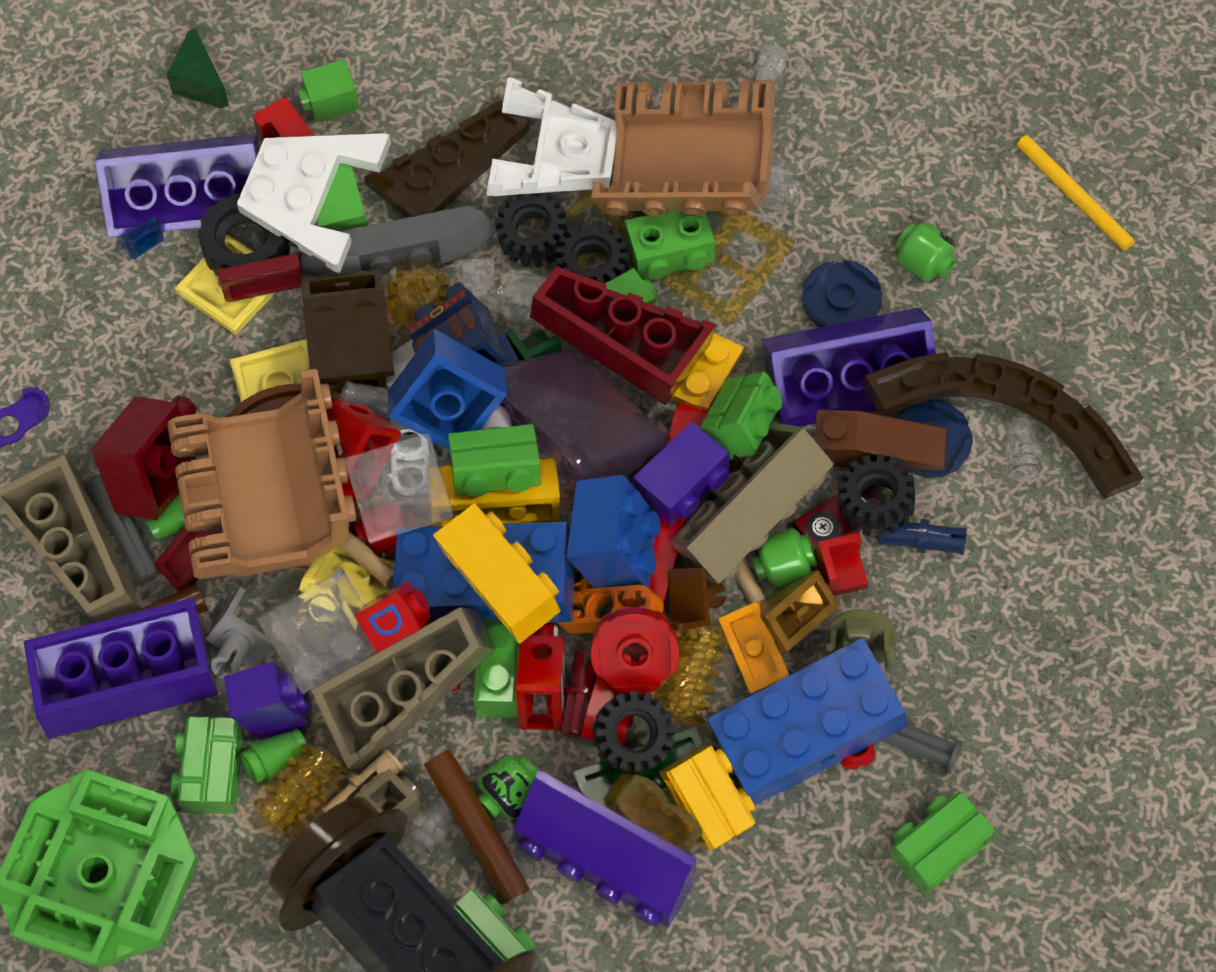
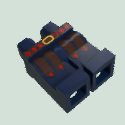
M457 282L446 290L445 296L447 300L439 306L424 305L414 313L415 323L407 328L408 335L413 340L412 347L415 353L433 329H436L478 354L485 349L491 355L489 360L499 366L507 361L490 318L489 309L461 282Z

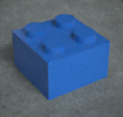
M433 329L388 389V417L449 450L448 434L480 430L507 396L505 368L438 330Z
M624 475L576 481L566 557L594 588L645 585L650 588L651 575L654 574L656 569L654 544L655 536H658L660 532L658 514L651 509L642 498L640 492L632 486Z

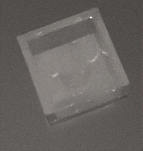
M430 433L344 458L369 543L455 517Z
M342 566L271 606L257 619L287 670L293 676L302 694L377 653L354 616L364 606V602Z

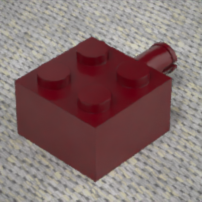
M177 395L172 399V402L135 396L91 448L115 513L157 521L178 495L179 490L175 467L178 464H182V462H191V460L197 459L196 456H187L186 458L173 456L167 422L175 417L196 414V406L189 398L185 396L181 398L180 395Z

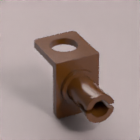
M703 567L668 570L671 610L669 624L675 631L710 626L709 608L721 607L725 603L727 596L716 597L715 595L719 592H726L725 586L721 582L719 584L711 581L707 582L706 570Z

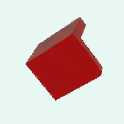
M859 533L818 542L816 553L817 567L833 596L868 589L869 583L859 554L862 542Z

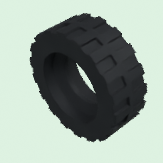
M240 193L233 194L232 197L226 199L225 197L220 199L219 203L207 210L208 213L200 221L201 228L198 229V237L207 266L210 270L214 271L217 277H219L217 271L219 269L286 256L290 252V240L282 235L278 237L239 212L237 203ZM241 224H255L263 231L264 241L261 247L254 252L235 254L225 245V237L228 231Z

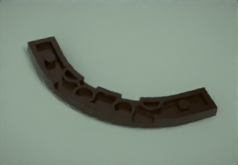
M939 353L913 358L865 375L862 386L878 413L882 416H887L928 400L944 397L981 398L1018 409L1037 419L1066 443L1087 471L1103 499L1136 487L1143 479L1142 474L1113 430L1090 405L1086 408L1083 407L1077 400L1063 391L1065 387L1063 384L1023 364L983 354H976L974 358L949 357L948 353Z

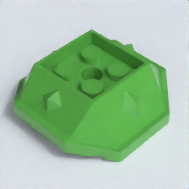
M85 769L73 776L71 781L53 788L31 801L0 868V904L6 916L10 933L15 940L101 969L163 946L197 867L198 860L169 796ZM100 867L108 868L107 876L102 881L89 883V877L95 869Z

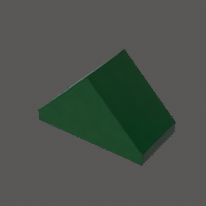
M196 28L188 31L166 74L172 94L219 108L229 106L224 85Z

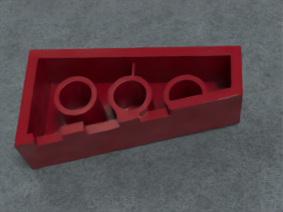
M557 266L534 294L530 311L531 319L665 406L709 347L717 325L706 320L698 322L682 316L683 312L667 307L665 310L643 302V297L629 292L627 295L607 289V284Z

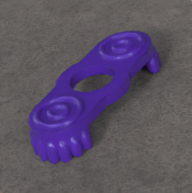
M30 387L28 390L23 389L22 399L9 407L0 409V419L5 416H12L19 422V427L15 433L9 436L0 435V449L5 445L18 442L28 430L47 418L50 403L44 390H40L38 387L35 389Z

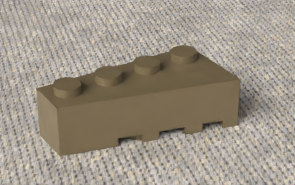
M771 422L768 434L764 436L755 455L739 458L743 465L738 471L731 473L725 483L715 491L717 497L714 501L701 503L670 542L692 568H705L708 581L719 584L721 581L731 578L740 567L739 562L750 551L758 549L766 542L769 536L768 532L779 521L787 519L797 509L796 503L807 492L815 490L824 482L826 478L825 473L834 463L803 427Z
M65 455L0 488V507L83 609L96 622L127 615L141 609L90 492L84 484L82 474Z
M460 607L311 690L348 769H365L384 749L388 750L496 650L476 610Z

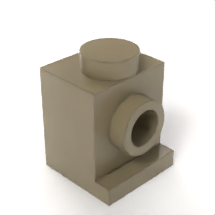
M390 769L356 796L366 798L379 813L390 807L402 810L407 816V825L421 814V794L417 787L406 777L401 780Z

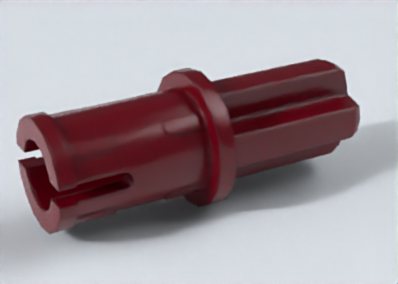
M576 650L574 652L569 686L564 688V694L567 697L560 731L561 734L571 738H581L586 712L597 678V674L592 666L591 656L588 660L587 669L584 668L587 655L586 650Z

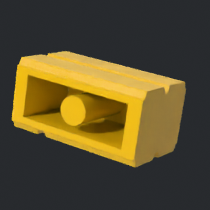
M703 745L659 772L702 849L710 851L756 823L750 814L755 810L753 801L747 796L744 788L736 789L728 775L733 772L729 759L720 748L714 751L712 745Z

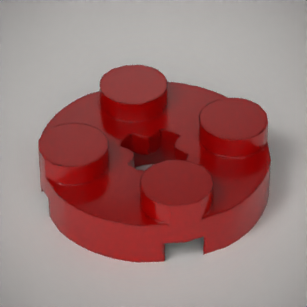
M628 607L607 613L601 618L591 641V662L596 674L600 679L602 676L605 681L611 683V688L624 694L630 691H638L639 694L649 693L659 688L661 682L667 679L670 673L672 676L677 668L679 661L678 638L675 630L669 624L668 618L662 612L641 607ZM630 643H639L640 646L646 647L647 651L640 652V659H631L630 653L623 652V648L628 647Z

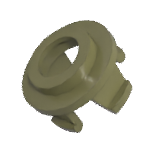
M855 609L842 612L829 622L825 635V657L864 638L869 640L866 643L878 663L884 661L885 667L891 668L893 666L897 645V632L894 625L886 617L874 611ZM875 630L877 635L870 640L872 632Z

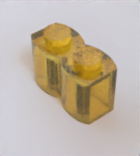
M622 774L603 797L608 809L686 853L702 835L701 827L696 819L683 808L669 804L661 788L643 776Z

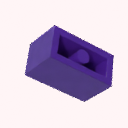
M691 422L633 477L634 488L640 492L642 498L651 509L672 527L680 518L687 519L698 508L700 499L710 489L716 491L725 483L729 476V452Z
M273 661L223 677L230 717L259 740L291 732L295 729L302 730L310 727L307 712L312 710V701L307 688L299 685L290 673H286Z

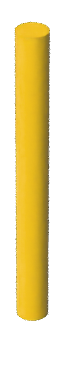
M1029 135L1023 136L1018 141L1017 147L1123 252L1135 243V240Z

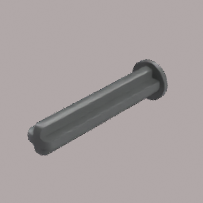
M99 470L92 472L86 477L84 484L88 489L93 490L135 581L139 584H144L154 580L158 574V568L133 516L114 512Z
M909 724L902 730L881 740L946 767V773L951 774L963 745V741L958 740L956 744Z

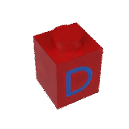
M409 580L367 602L354 615L377 653L419 631L431 618L428 613L429 604L426 597L419 589H414Z

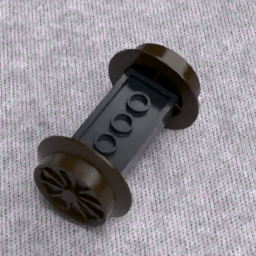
M359 796L347 799L329 809L303 830L283 852L271 872L269 884L284 901L278 917L281 927L286 931H296L320 920L366 972H535L539 956L533 950L523 951L504 962L397 846L405 833L408 819L406 814L400 809H389L379 813L364 797Z

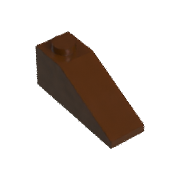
M817 410L814 441L834 463L832 467L850 468V464L855 460L861 466L862 457L867 455L870 456L871 462H877V454L884 455L885 463H889L891 457L898 459V468L905 464L909 469L945 470L948 431L947 428L862 411Z

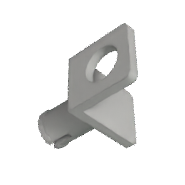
M242 587L238 588L223 607L206 637L207 641L220 649L211 663V669L217 675L224 664L226 667L220 676L222 679H224V676L238 672L241 664L249 668L258 666L274 645L272 639L233 614L245 592V589Z

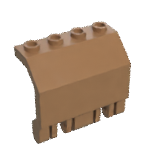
M742 80L739 87L738 108H727L729 88L726 81H717L715 87L713 81L677 82V85L674 82H665L662 89L661 109H651L652 89L649 82H640L639 86L636 82L618 83L614 108L617 136L613 179L608 190L605 189L601 182H593L592 199L602 211L613 216H624L628 214V211H643L645 214L652 216H662L667 214V211H682L684 214L692 216L705 215L706 211H722V213L732 216L744 215L746 211H759L770 188L775 127L774 81L755 80L753 85L751 80Z
M317 369L300 371L301 393L279 409L226 418L198 413L175 417L167 422L173 456L186 458L187 456L193 457L208 454L209 457L191 460V462H182V464H178L175 467L182 513L185 518V529L189 530V532H200L222 528V533L195 538L189 542L188 546L191 553L194 577L199 579L224 575L241 577L309 565L349 539V522L356 521L352 495L344 496L342 484L348 483L345 460L343 457L336 458L334 446H340L336 420L328 421L326 410L332 409L328 384L320 385Z

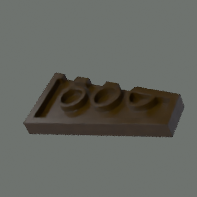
M500 100L459 123V128L443 137L439 134L427 141V146L410 156L405 153L393 160L391 167L380 173L373 171L364 176L365 184L406 218L443 211L492 165L493 159H499L529 131V122L520 115L502 113L503 102Z

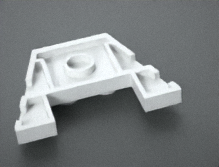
M508 77L502 113L542 120L534 165L493 159L487 195L503 196L589 190L593 188V182H601L605 188H609L617 136L616 121L577 104H573L569 108L551 100L552 94L541 89L537 93H533L521 88V81Z
M378 133L264 138L238 200L239 212L278 237L284 236L298 245L299 250L310 257L312 255L316 256L326 263V267L340 273L352 243L350 234L315 226L339 164L342 163L380 172L391 144L390 136Z

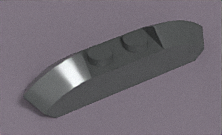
M469 205L342 230L339 232L350 234L352 243L340 273L381 269L382 274H386L393 267L407 264L413 267H422L431 263L432 259L440 258L441 263L450 262L464 257L481 247L495 234L496 227L482 211ZM303 252L300 260L302 272L311 276L339 274L326 267V263L316 256L312 255L310 257Z

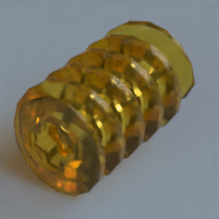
M699 628L677 631L676 635L679 643L678 665L672 676L670 673L668 678L661 682L659 687L661 693L656 696L655 700L660 699L665 704L663 708L666 712H671L672 719L694 725L703 724L706 721L696 711H708L710 703L700 696H711L715 692V687L706 682L705 679H719L720 672L710 666V664H722L724 661V656L714 649L727 648L729 641L718 633Z
M302 744L299 752L303 760L292 757L288 761V766L292 773L280 771L276 776L281 787L269 784L266 787L265 792L270 801L257 798L253 803L261 819L291 842L294 840L287 829L293 827L302 831L305 828L299 818L300 813L311 817L317 814L310 801L314 799L325 804L328 800L321 788L327 786L336 790L339 787L332 775L335 772L344 776L350 774V771L344 764L320 746L315 747L310 744Z

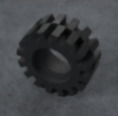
M548 192L542 193L541 197H538L537 193H532L528 197H524V194H517L515 202L509 196L505 200L506 208L500 206L497 211L499 218L495 217L499 244L505 256L509 254L510 261L515 264L520 259L523 267H529L530 260H534L535 268L542 267L541 259L546 258L549 264L555 261L554 252L556 251V246L559 247V239L562 235L567 238V230L569 229L564 207H561L560 201L556 197L551 200L550 193ZM528 219H542L548 225L546 232L537 238H523L517 232L519 225Z
M592 221V228L590 229L586 228L585 222L579 223V231L576 232L573 227L567 230V238L562 235L559 239V247L556 246L557 267L604 284L627 272L628 253L626 241L622 242V235L618 231L613 234L612 226L608 224L605 225L603 230H600L599 222ZM586 252L602 253L608 260L604 267L596 270L583 269L578 266L576 261L580 255Z
M877 454V462H871L870 456L867 455L862 457L861 466L855 460L850 464V472L846 469L841 475L842 481H839L838 487L840 511L842 510L844 521L850 520V528L857 531L862 526L863 535L870 536L871 529H876L877 537L885 536V528H889L891 533L894 534L899 531L898 523L904 527L909 523V515L913 516L915 510V487L913 475H909V468L905 464L898 468V459L893 457L890 458L889 463H885L884 455ZM872 486H883L890 489L894 496L886 504L870 505L861 499V493L866 488Z
M630 691L626 694L622 693L615 696L599 710L596 715V722L592 727V732H594V739L592 741L594 747L597 746L600 752L598 756L601 760L605 759L609 763L608 766L610 768L622 770V773L627 774L632 772L641 773L657 766L668 756L667 753L674 744L672 738L676 731L675 725L672 726L670 720L673 716L670 711L666 712L663 708L665 704L660 699L656 701L651 698L652 694L646 692L639 694L638 691ZM638 716L648 724L650 738L643 748L632 750L620 743L617 736V727L624 717Z

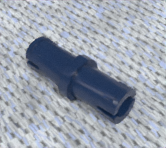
M921 519L920 523L909 522L905 527L898 523L899 531L894 534L891 533L889 528H885V536L879 538V544L881 545L890 544L917 548L919 553H926V549L964 555L967 528L932 525L930 520Z

